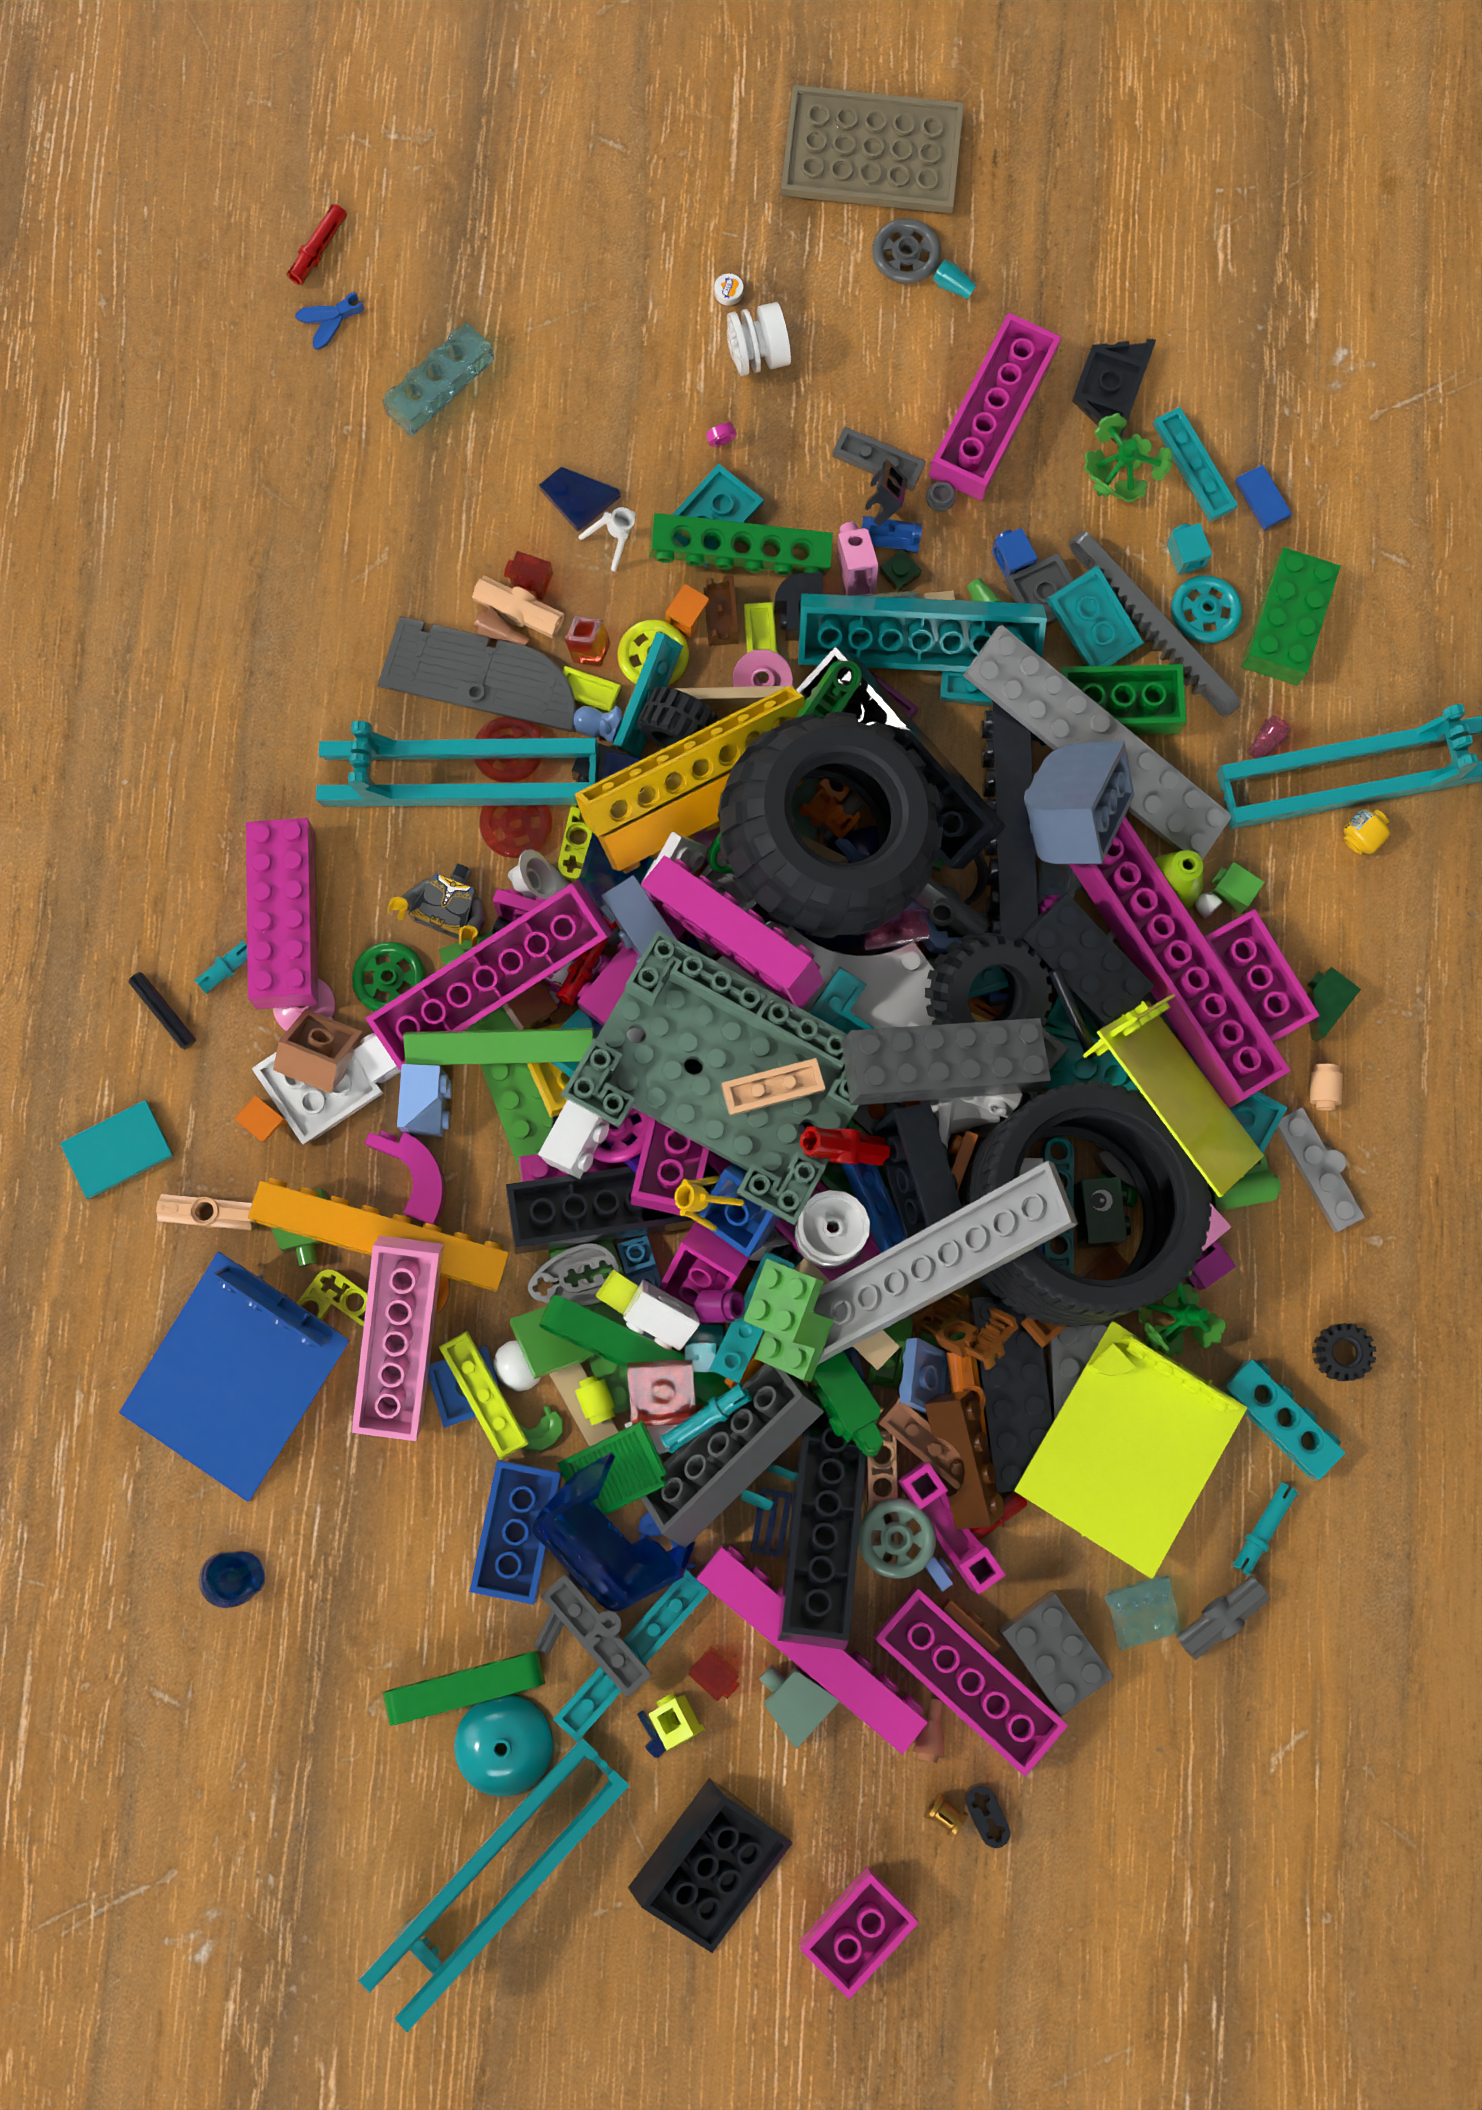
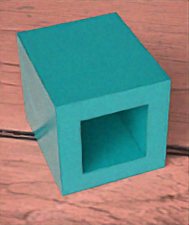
M1185 523L1175 527L1166 542L1178 575L1206 567L1212 557L1201 523L1191 526L1189 523Z

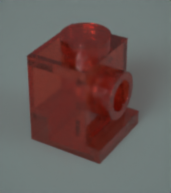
M519 551L516 552L513 560L510 559L507 562L504 577L510 578L511 584L514 587L523 588L528 592L534 591L536 592L537 599L543 600L553 576L551 562Z

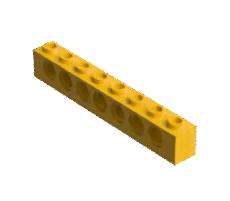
M787 686L575 793L574 795L585 825L597 837L609 834L616 827L628 821L636 820L644 813L656 807L666 805L671 799L683 793L693 791L702 783L710 779L719 778L724 772L734 767L747 747L761 734L780 726L783 721L797 717L798 710L805 705L804 696L791 686Z

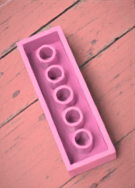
M380 1235L373 1245L352 1433L417 1441L423 1423L444 1244Z

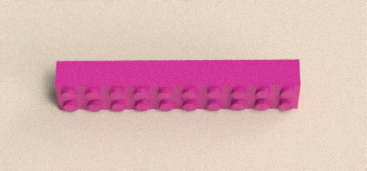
M1124 816L1103 863L1069 865L1132 963L1154 985L1150 991L1157 1002L1173 993L1176 995L1167 1002L1170 1008L1164 1013L1210 1084L1228 1108H1231L1291 1070Z

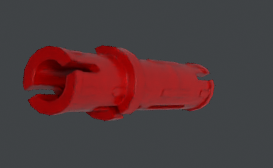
M330 205L306 245H302L298 250V257L286 273L287 277L295 284L303 285L313 267L318 266L321 261L320 256L341 223L346 219L347 213L339 205Z
M603 916L611 930L614 931L617 927L616 922L614 921L610 924L605 916ZM610 936L579 955L575 963L569 965L567 969L568 975L560 990L556 993L558 999L569 1005L575 1003L574 1001L584 983L589 982L592 975L590 972Z

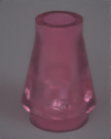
M1272 715L1269 720L1265 719L1252 746L1248 749V753L1255 759L1266 757L1289 738L1288 733L1291 731V727L1275 715Z

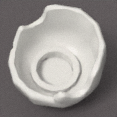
M517 1340L508 1341L498 1348L493 1360V1366L496 1376L502 1385L519 1392L530 1390L539 1383L541 1377L533 1379Z

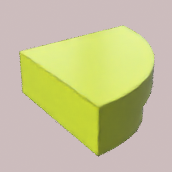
M1110 1343L1088 1365L1097 1373L1110 1376L1125 1374L1136 1367L1114 1343Z

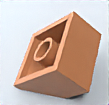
M305 1009L278 1041L273 1070L319 1090L332 1093L343 1079L354 1055L353 1050L357 1048L363 1032Z

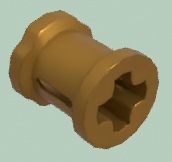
M942 1792L935 1796L924 1813V1817L927 1820L933 1819L947 1830L946 1834L950 1838L957 1834L968 1816L965 1810L959 1811L946 1801L945 1795Z

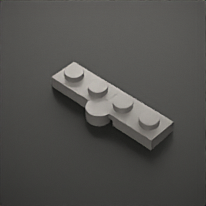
M1303 1107L1283 1117L1276 1130L1333 1232H1339L1365 1218L1340 1174L1346 1166L1344 1155L1337 1150L1327 1151Z

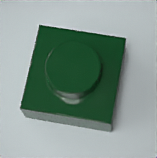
M903 549L879 568V572L897 592H900L918 578L922 571Z

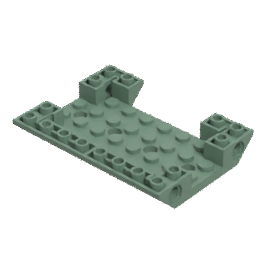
M659 930L656 931L626 982L623 994L598 1037L592 1040L561 1093L562 1097L618 1128L622 1125L632 1108L743 1168L747 1173L736 1193L793 1225L796 1224L829 1158H818L804 1154L803 1148L800 1147L801 1134L799 1132V1125L803 1122H809L814 1127L845 1129L859 1106L850 1105L842 1041L848 1034ZM632 1028H639L645 1033L646 1038L641 1043H633L628 1039L627 1032ZM817 1058L825 1086L824 1092L729 1116L721 1088L722 1082ZM690 1059H695L701 1063L702 1071L697 1075L689 1074L684 1068V1063Z

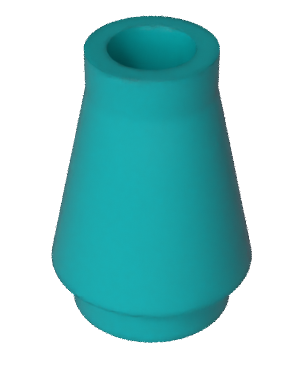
M944 259L932 278L937 283V287L962 296L966 300H968L977 286L953 260L950 263Z

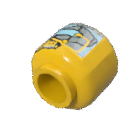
M1362 809L1344 826L1345 837L1343 840L1359 855H1362L1363 852L1373 854L1389 838L1390 830L1387 824L1390 821L1377 809L1374 812Z

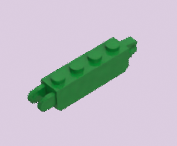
M842 1351L818 1364L812 1381L807 1382L813 1389V1397L822 1409L825 1408L831 1417L829 1421L834 1432L839 1437L843 1436L847 1443L854 1440L858 1448L864 1453V1456L872 1458L879 1453L884 1443L882 1435L879 1434L880 1431L876 1427L881 1408Z

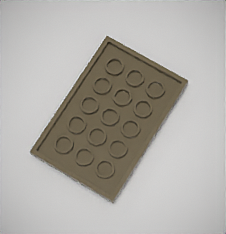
M793 85L781 196L952 213L964 103Z

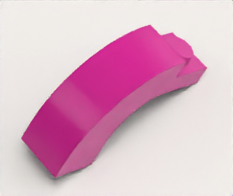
M380 1130L378 1135L369 1132L364 1143L365 1145L405 1162L412 1174L413 1189L403 1214L417 1221L438 1226L446 1202V1183L443 1171L435 1156L419 1140L403 1132L399 1143H396L398 1137Z

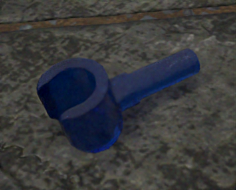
M643 1710L637 1716L647 1734L652 1738L645 1745V1748L654 1758H659L666 1751V1748Z

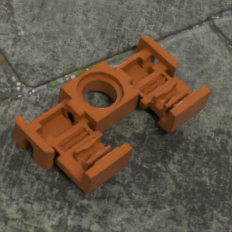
M958 1289L942 1297L935 1304L934 1310L932 1305L929 1304L922 1308L912 1319L916 1334L922 1330L936 1337L939 1346L962 1358L969 1354L983 1361L986 1370L994 1367L996 1357L1001 1359L1004 1356L1005 1349L1003 1344L1018 1329L1015 1317L992 1306L989 1309L992 1316L989 1319L990 1324H986V1328L982 1327L979 1333L977 1327L958 1318L957 1314L962 1309L966 1311L971 1305L968 1294ZM958 1332L966 1334L963 1339L958 1341L950 1339L952 1335Z

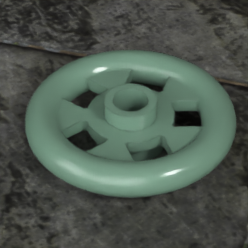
M901 1498L887 1499L874 1505L864 1515L859 1529V1550L867 1565L878 1574L895 1579L910 1577L921 1571L932 1558L936 1546L935 1527L924 1509H918L912 1501ZM897 1512L899 1521L885 1525L883 1515ZM912 1518L921 1527V1530L915 1535L906 1525ZM872 1530L882 1531L880 1536L881 1545L871 1544ZM894 1532L902 1534L903 1539L900 1544H893L891 1542V1535ZM913 1543H916L921 1547V1550L912 1560L906 1555V1552L909 1551ZM885 1551L898 1555L896 1565L888 1564L882 1560Z

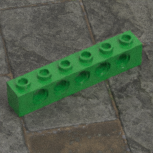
M654 513L651 520L649 557L656 558V561L661 563H672L674 560L686 561V564L690 566H702L704 563L715 564V567L719 569H732L733 566L745 567L746 571L753 573L762 572L764 569L773 570L775 574L781 576L805 572L823 573V576H825L831 568L833 533ZM674 537H685L689 545L685 547L678 546L674 542ZM704 540H714L718 545V549H708L704 545ZM736 542L743 543L747 547L748 552H737L733 544ZM772 546L776 550L777 556H768L764 552L763 547ZM793 549L804 551L806 559H797L793 554Z

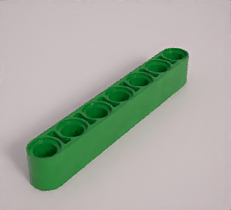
M551 1296L539 1322V1326L547 1332L705 1407L713 1397L719 1398L731 1390L724 1382L726 1377L716 1372H693L685 1368V1355L672 1349L668 1350L655 1341L563 1297Z

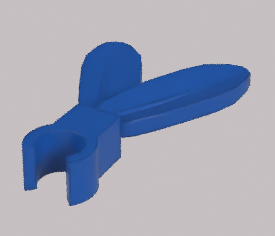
M356 292L349 293L336 306H310L296 312L295 317L300 322H322L313 337L312 344L314 349L319 350L327 346L338 330L342 319L363 312L364 306L362 302H359L356 306H351L352 302L359 299Z

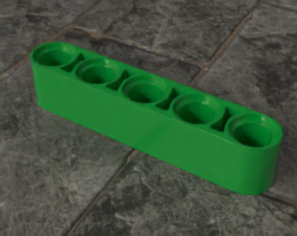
M536 1650L382 1692L389 1726L532 1689L544 1685L546 1682L539 1652Z

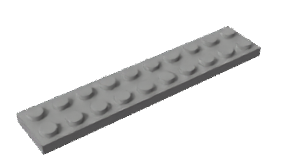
M1003 625L996 628L963 676L1053 750L1075 743L1125 741L1134 789V797L1128 811L1178 852L1190 850L1197 853L1203 860L1231 819L1228 811Z
M1050 1161L1040 1164L822 1286L813 1311L832 1318L834 1321L818 1364L1078 1225L1055 1164Z

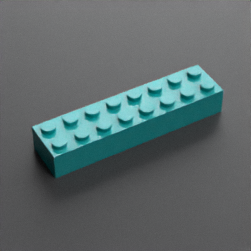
M801 593L798 664L819 665L836 646L851 650L867 668L966 672L1000 625H1003L1042 658L1047 617L1043 604Z

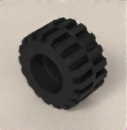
M655 687L651 691L636 724L648 739L660 747L666 748L718 722L720 718L708 705L685 692L673 688Z

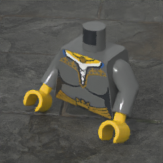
M461 864L455 865L450 878L435 873L432 878L424 879L401 897H393L389 902L387 913H390L392 910H398L397 919L401 921L404 920L406 912L410 910L408 915L413 922L458 939L460 945H462L464 940L470 939L472 940V947L477 945L478 935L485 923L482 900L478 897L476 890L467 885L472 870Z

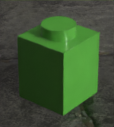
M1233 862L1227 870L1221 867L1215 875L1212 883L1216 886L1212 893L1217 895L1223 903L1241 914L1250 905L1265 882Z

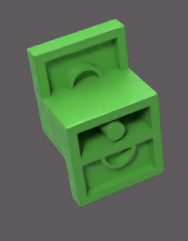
M766 1259L743 1320L765 1330L754 1357L755 1359L802 1380L812 1381L834 1321L832 1318L813 1311L824 1281Z

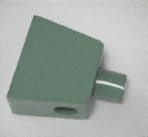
M771 1664L759 1677V1680L771 1691L763 1701L765 1707L796 1749L840 1702L818 1682L796 1667L784 1677Z

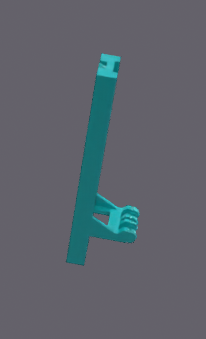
M1456 704L1443 710L1442 716L1418 728L1221 765L1216 774L1221 792L1224 791L1225 797L1223 802L1227 804L1226 811L1231 816L1228 822L1230 829L1481 782L1482 761H1478L1477 754L1469 753L1468 747L1473 744V735L1482 734V716L1460 720L1465 714L1463 704ZM1441 741H1447L1452 762L1441 769L1242 807H1236L1230 783L1236 780Z
M352 721L351 733L356 737L355 741H319L318 754L320 758L325 760H349V763L354 767V772L348 774L349 785H317L316 801L323 807L578 805L574 794L597 783V778L599 777L597 765H599L600 745L596 738L393 740L373 732V726L366 721ZM589 757L590 762L589 782L376 785L370 778L371 760Z
M583 1738L579 1739L433 1899L412 1920L409 1919L395 1934L397 1938L358 1979L360 1984L370 1993L410 1950L433 1975L394 2017L396 2022L408 2032L623 1794L629 1785L615 1770H612L607 1765L606 1761L598 1756V1753ZM586 1757L588 1760H592L607 1776L609 1781L444 1963L441 1962L437 1957L440 1950L435 1945L429 1949L428 1946L431 1944V1941L427 1936L420 1939L422 1935Z

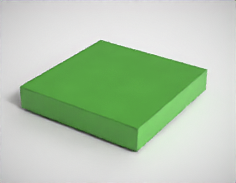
M546 1307L511 1318L510 1325L533 1379L592 1359L594 1356L593 1353L549 1333L539 1326Z

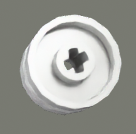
M828 1190L814 1195L807 1201L796 1222L794 1237L798 1250L807 1261L820 1268L835 1269L849 1264L859 1255L869 1236L870 1221L866 1209L857 1198L844 1191ZM833 1225V1230L838 1229V1232L830 1233L827 1230V1226Z

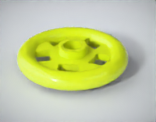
M645 620L633 625L625 632L618 646L617 657L622 672L631 682L637 683L656 632L664 633L683 645L668 686L681 677L688 664L689 648L685 637L675 626L661 620ZM644 634L649 640L644 641L639 647L634 640ZM638 654L642 665L634 668L630 657Z

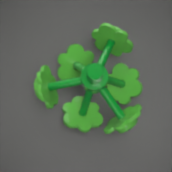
M1119 413L1102 418L1098 425L1099 428L1094 431V434L1098 437L1100 443H1105L1114 438L1119 446L1117 453L1106 457L1102 450L1088 451L1085 454L1087 464H1085L1084 468L1090 475L1089 479L1095 483L1093 489L1097 492L1098 496L1102 495L1107 498L1110 494L1116 498H1123L1126 502H1133L1139 497H1144L1148 487V483L1145 480H1137L1133 477V469L1139 468L1141 463L1152 464L1153 471L1151 477L1161 481L1171 470L1173 463L1171 458L1172 450L1162 447L1159 454L1152 458L1148 454L1152 449V444L1148 439H1142L1139 434L1132 435L1131 439H1122L1120 437V430L1126 426L1127 421ZM1114 461H1117V464H1116L1115 467L1112 469V471L1109 473L1108 470L1111 469V466H1112L1111 463L1114 462ZM1122 467H1127V480L1118 481L1115 484L1116 491H1114L1109 486Z
M1182 1282L1178 1283V1287L1163 1297L1165 1305L1156 1304L1155 1301L1150 1305L1135 1310L1139 1313L1140 1323H1145L1146 1320L1151 1319L1152 1310L1169 1313V1315L1175 1318V1322L1171 1325L1167 1324L1164 1327L1156 1325L1152 1327L1149 1323H1146L1144 1328L1147 1333L1144 1335L1147 1346L1151 1347L1155 1352L1160 1349L1168 1357H1172L1174 1354L1180 1355L1183 1352L1182 1344L1184 1343V1337L1181 1332L1186 1327L1194 1326L1196 1329L1193 1330L1192 1337L1198 1340V1344L1202 1348H1209L1213 1342H1221V1333L1226 1330L1227 1324L1223 1319L1218 1318L1215 1313H1208L1206 1309L1198 1307L1199 1295L1192 1291L1193 1288L1189 1283H1184L1183 1285Z

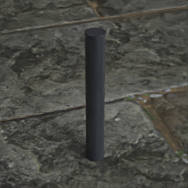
M1056 968L1050 971L1049 975L1084 1053H1086L1095 1044L1061 968ZM1094 1052L1086 1058L1091 1059L1097 1056V1054Z

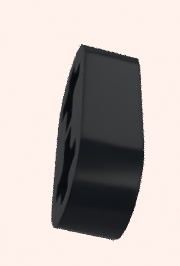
M978 1783L970 1786L965 1793L964 1800L980 1837L991 1848L1003 1847L1010 1839V1828L995 1795L984 1784ZM976 1792H980L983 1796L988 1795L989 1797L985 1800L988 1812L984 1814L977 1804L972 1806L971 1802L976 1800L974 1795ZM992 1818L997 1827L1003 1826V1829L999 1831V1839L995 1840L992 1835L986 1836L990 1831L986 1820Z

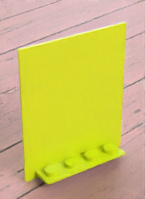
M1173 993L1153 1006L1149 1001H1142L1134 1010L1129 1011L1125 1015L1122 1014V1017L1097 1031L1101 1039L1083 1056L1086 1058L1095 1052L1099 1057L1107 1050L1112 1052L1220 1198L1239 1179L1244 1178V1175L1264 1155L1160 1017V1014L1170 1008L1167 1002L1176 995Z
M1112 1321L1014 1491L1079 1532L1082 1537H1087L1136 1570L1153 1579L1247 1407L1213 1386L1212 1380L1206 1381L1185 1368L1182 1363L1174 1361L1159 1350L1155 1352L1151 1347L1147 1346L1145 1341ZM1110 1343H1114L1136 1367L1125 1374L1110 1376L1097 1373L1088 1365Z

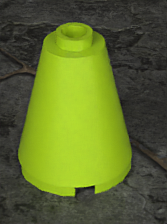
M1184 850L1155 858V863L1185 909L1187 910L1194 906L1203 891V861L1201 857L1193 851Z

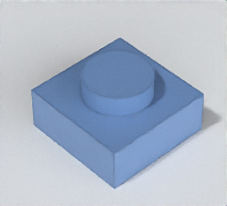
M932 1556L924 1568L937 1587L943 1592L953 1584L949 1579L953 1572L942 1557L936 1560Z

